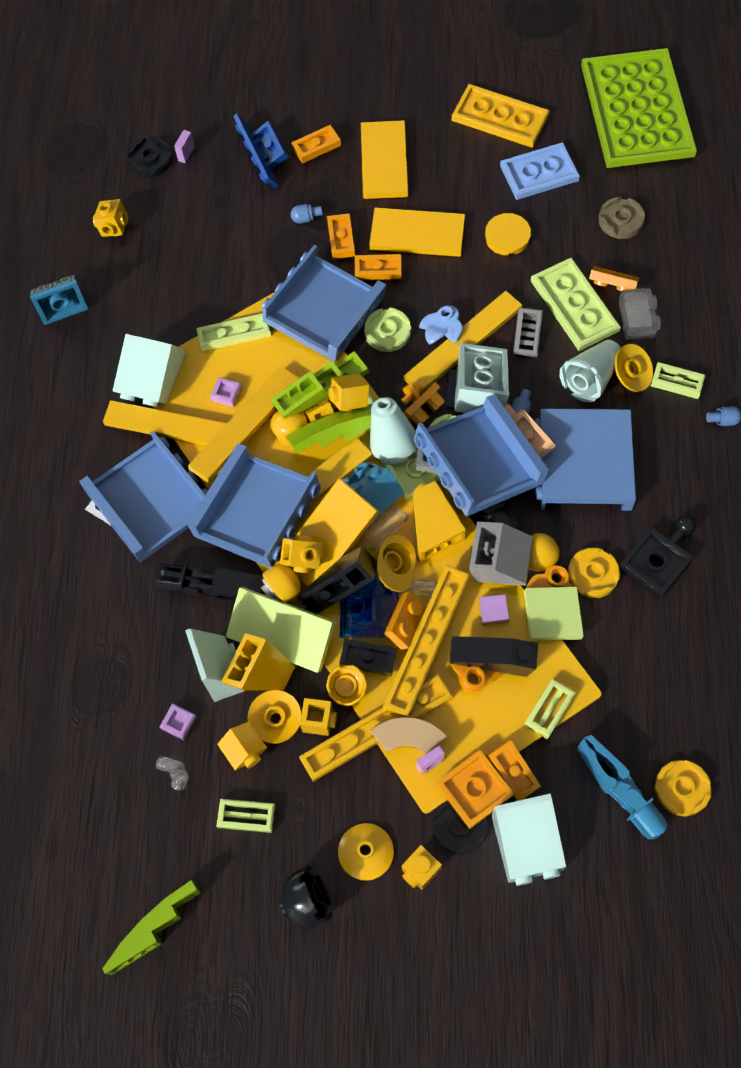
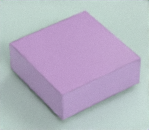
M187 130L181 133L174 146L178 161L186 163L195 147L192 134Z
M219 377L211 393V401L234 408L242 390V384Z
M505 595L479 597L482 625L509 622Z
M172 703L160 725V729L185 740L197 716Z
M437 746L416 761V767L421 775H424L444 761L445 753L440 746Z

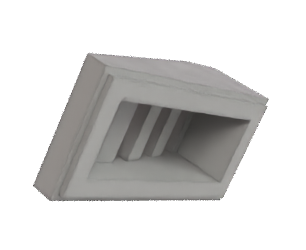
M519 307L513 355L537 357L543 310ZM522 320H531L536 322L535 324L522 323ZM521 328L535 329V332L521 331ZM520 336L533 337L534 341L521 340ZM519 344L533 346V350L519 349Z

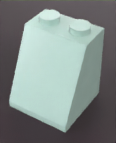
M125 334L113 392L121 393L120 398L134 401L135 397L142 398V404L157 407L158 403L166 404L186 350L172 344Z
M551 794L495 806L492 820L508 883L515 882L516 886L532 883V877L543 875L544 880L561 876L560 871L565 869L566 864Z

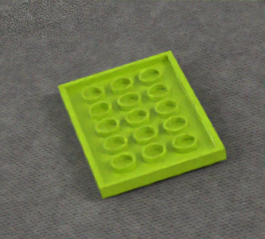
M668 48L582 59L581 67L607 168L695 157L697 150Z

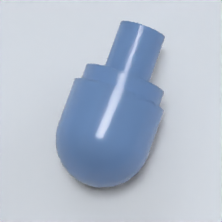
M310 204L297 205L291 210V218L298 224L310 222L313 220V217L322 215L321 206L311 208Z
M523 389L520 397H515L512 401L511 407L516 413L522 409L529 414L531 409V402L529 401L531 392L529 390Z
M735 406L720 407L716 412L707 413L706 420L707 422H716L717 425L734 426L741 421V411Z

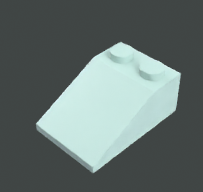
M460 343L455 388V411L467 413L483 407L486 397L493 394L505 406L509 397L507 349Z
M191 628L185 630L201 680L214 702L244 692V690L221 682L236 652L234 644H228L225 636Z

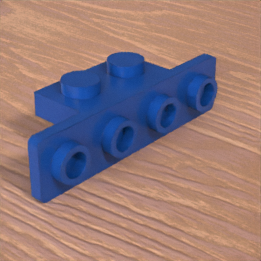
M236 113L233 116L237 123L235 127L244 137L243 143L253 155L251 160L261 171L259 173L260 178L265 184L270 183L273 187L277 188L279 184L272 169L289 156L274 126L267 121L256 131L252 132L248 122Z

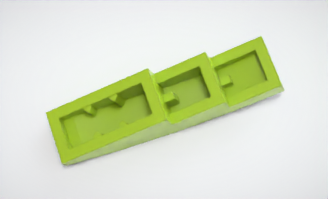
M353 351L337 364L331 361L314 374L309 371L270 400L282 417L286 419L328 399L332 377L358 373L363 377L369 373V370L355 351Z
M369 404L368 407L356 408L352 411L332 413L304 425L285 436V438L297 454L315 442H318L322 448L341 436L349 442L371 428V407L373 404Z
M190 880L167 896L144 916L102 968L104 973L113 975L160 946L162 943L157 934L182 919L177 908L201 894L197 884Z

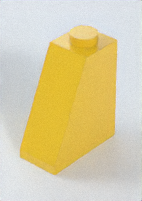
M436 481L419 485L413 491V509L418 560L421 563L465 540L466 529Z
M245 633L221 682L244 691L284 690L295 666L267 639Z

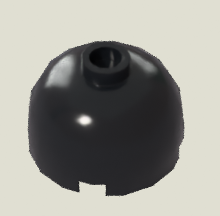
M305 866L289 875L281 890L279 906L282 914L285 917H289L292 922L300 927L321 925L332 917V912L327 914L326 906L331 905L327 888L319 874L313 876L309 872L313 869L311 866Z

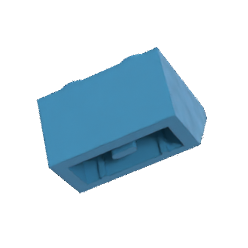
M370 462L361 463L354 469V473L348 478L342 479L380 511L377 516L405 493L390 469Z

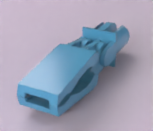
M592 735L584 737L577 751L601 789L611 795L622 808L631 814L627 821L631 820L642 835L652 840L658 838L667 829V822L653 805L652 801L654 799L651 798L646 802L641 791L630 777L629 770ZM598 760L603 762L612 771L614 778L605 773Z

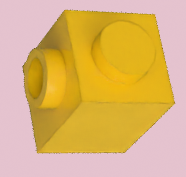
M359 373L332 377L331 387L328 392L329 399L340 411H352L356 408L368 407L369 384Z
M304 698L300 721L302 732L329 736L330 728H335L337 721V712H333L331 701Z
M250 722L230 728L217 744L234 770L245 766L247 768L255 766L261 760L260 755L267 748Z
M420 845L401 866L404 872L402 877L413 888L418 886L423 890L441 871L442 864Z

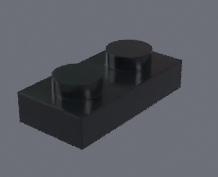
M344 639L339 665H354L361 669V671L392 676L397 648Z

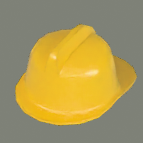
M390 535L383 540L375 556L377 560V573L387 588L392 591L402 592L411 586L416 553L413 545L404 536Z

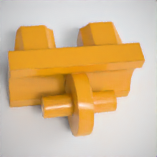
M436 382L422 395L419 394L423 389L420 384H417L415 387L408 384L403 388L406 396L401 399L405 405L410 401L413 402L404 411V415L416 426H418V423H423L429 417L421 408L424 403L435 412L445 402L437 392L440 386Z

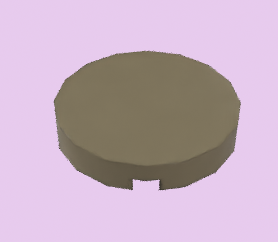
M615 197L606 201L602 205L598 216L599 225L603 232L617 239H628L637 235L645 221V212L642 206L634 199L628 198L626 200L622 199V197Z

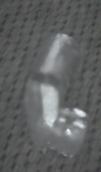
M160 755L156 762V769L169 772L173 780L171 782L173 789H185L189 775L184 764Z

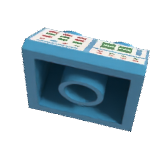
M75 275L64 277L53 283L41 285L36 289L30 290V298L44 325L88 310Z

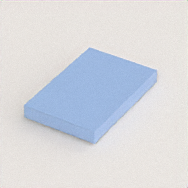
M563 142L500 161V167L516 200L578 182L580 178Z

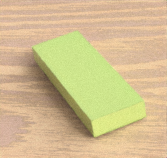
M263 313L196 328L202 352L271 336L269 325L263 322Z

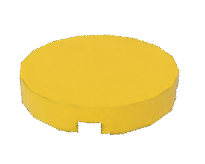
M503 213L493 217L485 229L488 247L501 255L521 253L530 242L531 228L528 222L521 216L513 213Z
M586 548L578 551L571 559L567 570L569 582L574 587H577V592L580 595L588 598H601L609 595L616 588L620 577V569L616 559L600 548Z
M671 761L662 767L655 778L654 790L657 800L665 810L673 815L683 817L695 815L706 807L711 798L709 776L702 767L692 761Z

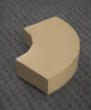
M410 717L389 719L369 730L387 752L399 746L409 745L427 754L447 737L431 723Z

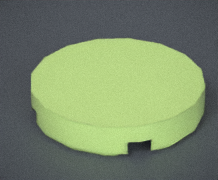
M382 308L369 315L365 321L364 334L372 348L382 352H392L401 349L407 344L411 335V325L409 318L402 311L395 308H389V310H383Z

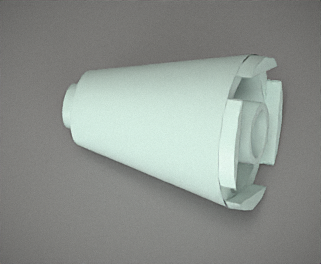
M605 340L567 360L560 369V380L564 388L569 387L573 392L571 395L582 402H593L603 394L615 370V356L620 349L619 344L612 340Z
M384 397L376 400L371 407L370 449L373 456L380 459L382 463L391 465L409 460L408 456L413 452L415 454L418 449L414 441L416 430L393 399Z

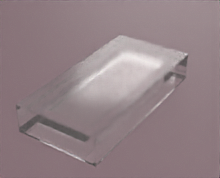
M393 503L370 523L359 540L370 551L374 552L385 538L392 535L409 519V515L397 504Z

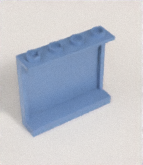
M314 245L309 252H304L297 267L291 268L287 279L283 283L280 282L274 295L264 301L262 305L263 322L331 361L336 362L365 324L369 315L375 311L383 300L386 284L378 280L373 287L316 256L317 246Z
M495 394L486 397L483 407L437 425L425 428L422 422L418 423L414 436L416 446L423 451L429 466L435 469L443 487L449 490L455 505L463 511L466 517L542 485L549 472L547 466Z
M541 409L539 418H535L534 421L556 445L542 458L549 472L543 484L536 487V500H540L541 509H545L546 503L621 504L622 511H632L636 496L631 410Z
M154 431L150 432L153 438L152 441L97 479L91 481L86 476L79 481L86 494L140 563L189 528L188 522L208 492L206 488L202 490L197 485L199 481L193 472H186L182 467L185 464L177 453L173 455L168 450L171 447L163 436L159 438Z
M238 443L187 525L194 537L270 568L281 558L283 538L293 539L297 525L301 519L306 517L309 505L313 498L318 496L321 485L316 472H312L310 477L252 456L249 454L246 446Z

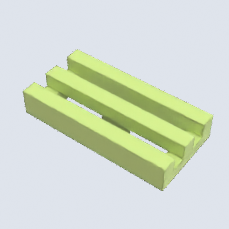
M658 362L651 386L698 399L705 374ZM660 372H664V373L671 374V375H675V376L672 377V376H669V375L661 374ZM684 378L697 381L698 383L684 380Z
M551 679L524 726L534 729V732L542 734L548 740L576 692ZM554 687L557 688V693L538 724L533 722ZM564 692L567 694V697L546 730L543 728V725Z
M220 799L217 828L272 833L276 805L275 803ZM225 806L268 810V815L225 811ZM224 817L267 821L266 825L223 820Z

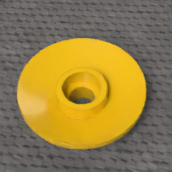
M635 344L624 345L618 350L615 356V371L620 382L627 389L634 392H640L648 388L653 378V366L648 354Z
M271 690L262 693L252 702L248 711V722H250L263 742L277 744L287 741L294 736L300 727L302 713L297 700L292 695L280 690ZM274 715L281 717L278 723L271 722V718Z
M369 823L358 824L347 830L342 836L338 847V857L342 868L353 878L363 881L373 880L382 876L389 869L394 856L393 843L386 831L377 825ZM368 845L371 848V852L368 855L361 854L360 849L362 846Z

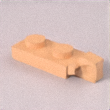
M509 404L504 406L541 459L556 447L525 410L521 409L516 413Z

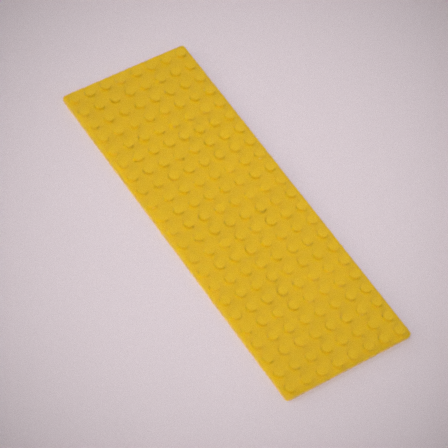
M274 293L223 322L263 313L262 305L267 298H271ZM270 325V337L205 352L201 351L199 338L196 336L179 346V348L186 350L167 403H158L157 407H152L157 410L228 423L280 366L301 378L309 371L312 374L316 373L329 364L331 360ZM343 351V353L334 363L337 364L339 361L344 359L347 356V354ZM219 377L242 384V390L234 408L213 402L210 399ZM369 385V392L375 402L380 398ZM276 409L249 438L247 449L252 456L306 476L351 441L347 442L341 436L324 448L318 442H315L297 454L290 445L280 443L272 432L270 426L271 418L278 411ZM369 428L358 435L357 438L371 452ZM174 439L189 463L206 447V445ZM374 456L368 461L384 467L380 459ZM220 471L209 483L200 478L207 490L210 489ZM442 484L438 485L466 529L465 540L420 563L417 554L413 499L406 502L401 496L370 523L350 551L363 544L375 558L385 538L395 534L404 536L413 545L416 553L411 586L406 591H392L382 583L376 571L375 579L356 591V612H345V598L317 614L336 621L324 665L329 673L340 666L339 662L344 639L397 648L392 676L362 671L366 676L368 684L366 694L357 704L351 705L362 720L383 707L409 649L401 650L384 634L401 594L409 591L426 610L445 565L470 574L464 592L424 681L426 682L439 674L453 696V699L420 718V720L436 726L447 736L437 745L445 753L444 761L424 775H421L416 767V761L426 754L418 748L409 745L399 746L387 752L380 743L377 744L421 811L425 814L430 813L447 801L446 797L437 787L436 782L478 750H481L486 756V754L509 739L520 752L543 737L542 734L534 732V729L528 728L524 724L551 679L576 692L556 727L598 700L601 696L599 688L562 640H529L524 589L521 585L474 581L469 566L476 525L469 516L466 517L463 511L455 505L453 496ZM327 494L309 507L306 517L301 519L297 525L295 536ZM257 563L263 573L269 569V567ZM300 580V583H301L300 593H301V592H302L303 590H305L308 586H306V585ZM359 590H379V612H359ZM362 592V595L377 594V592ZM505 595L509 622L482 625L479 597ZM296 597L295 599H293L292 601H290V602H293V603H301V602L297 599V597ZM345 615H379V637H345ZM346 617V635H349V617ZM452 637L513 638L538 643L537 668L527 677L501 673L496 681L485 683V686L480 691L468 692L460 685L459 674L453 669L452 664L449 663ZM469 675L468 681L472 684H475V677ZM554 687L533 722L538 724L557 693V688ZM564 692L543 725V728L546 730L567 697V694Z

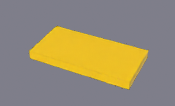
M468 84L452 114V121L533 148L549 116L550 110Z
M405 121L361 122L363 199L408 197Z
M375 208L370 250L461 257L465 214Z
M342 479L336 481L293 538L297 540V535L313 536L314 542L322 543L323 559L319 564V569L309 568V573L296 572L299 579L306 586L313 583L338 559L347 554L380 512Z

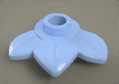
M447 305L440 308L438 312L424 317L419 328L426 330L425 337L430 345L443 336L456 343L461 336L463 326L459 321L458 309L452 305Z

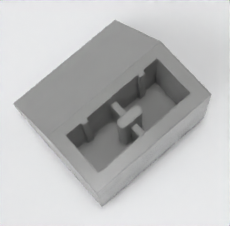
M477 522L469 566L474 581L526 586L533 536L504 523Z

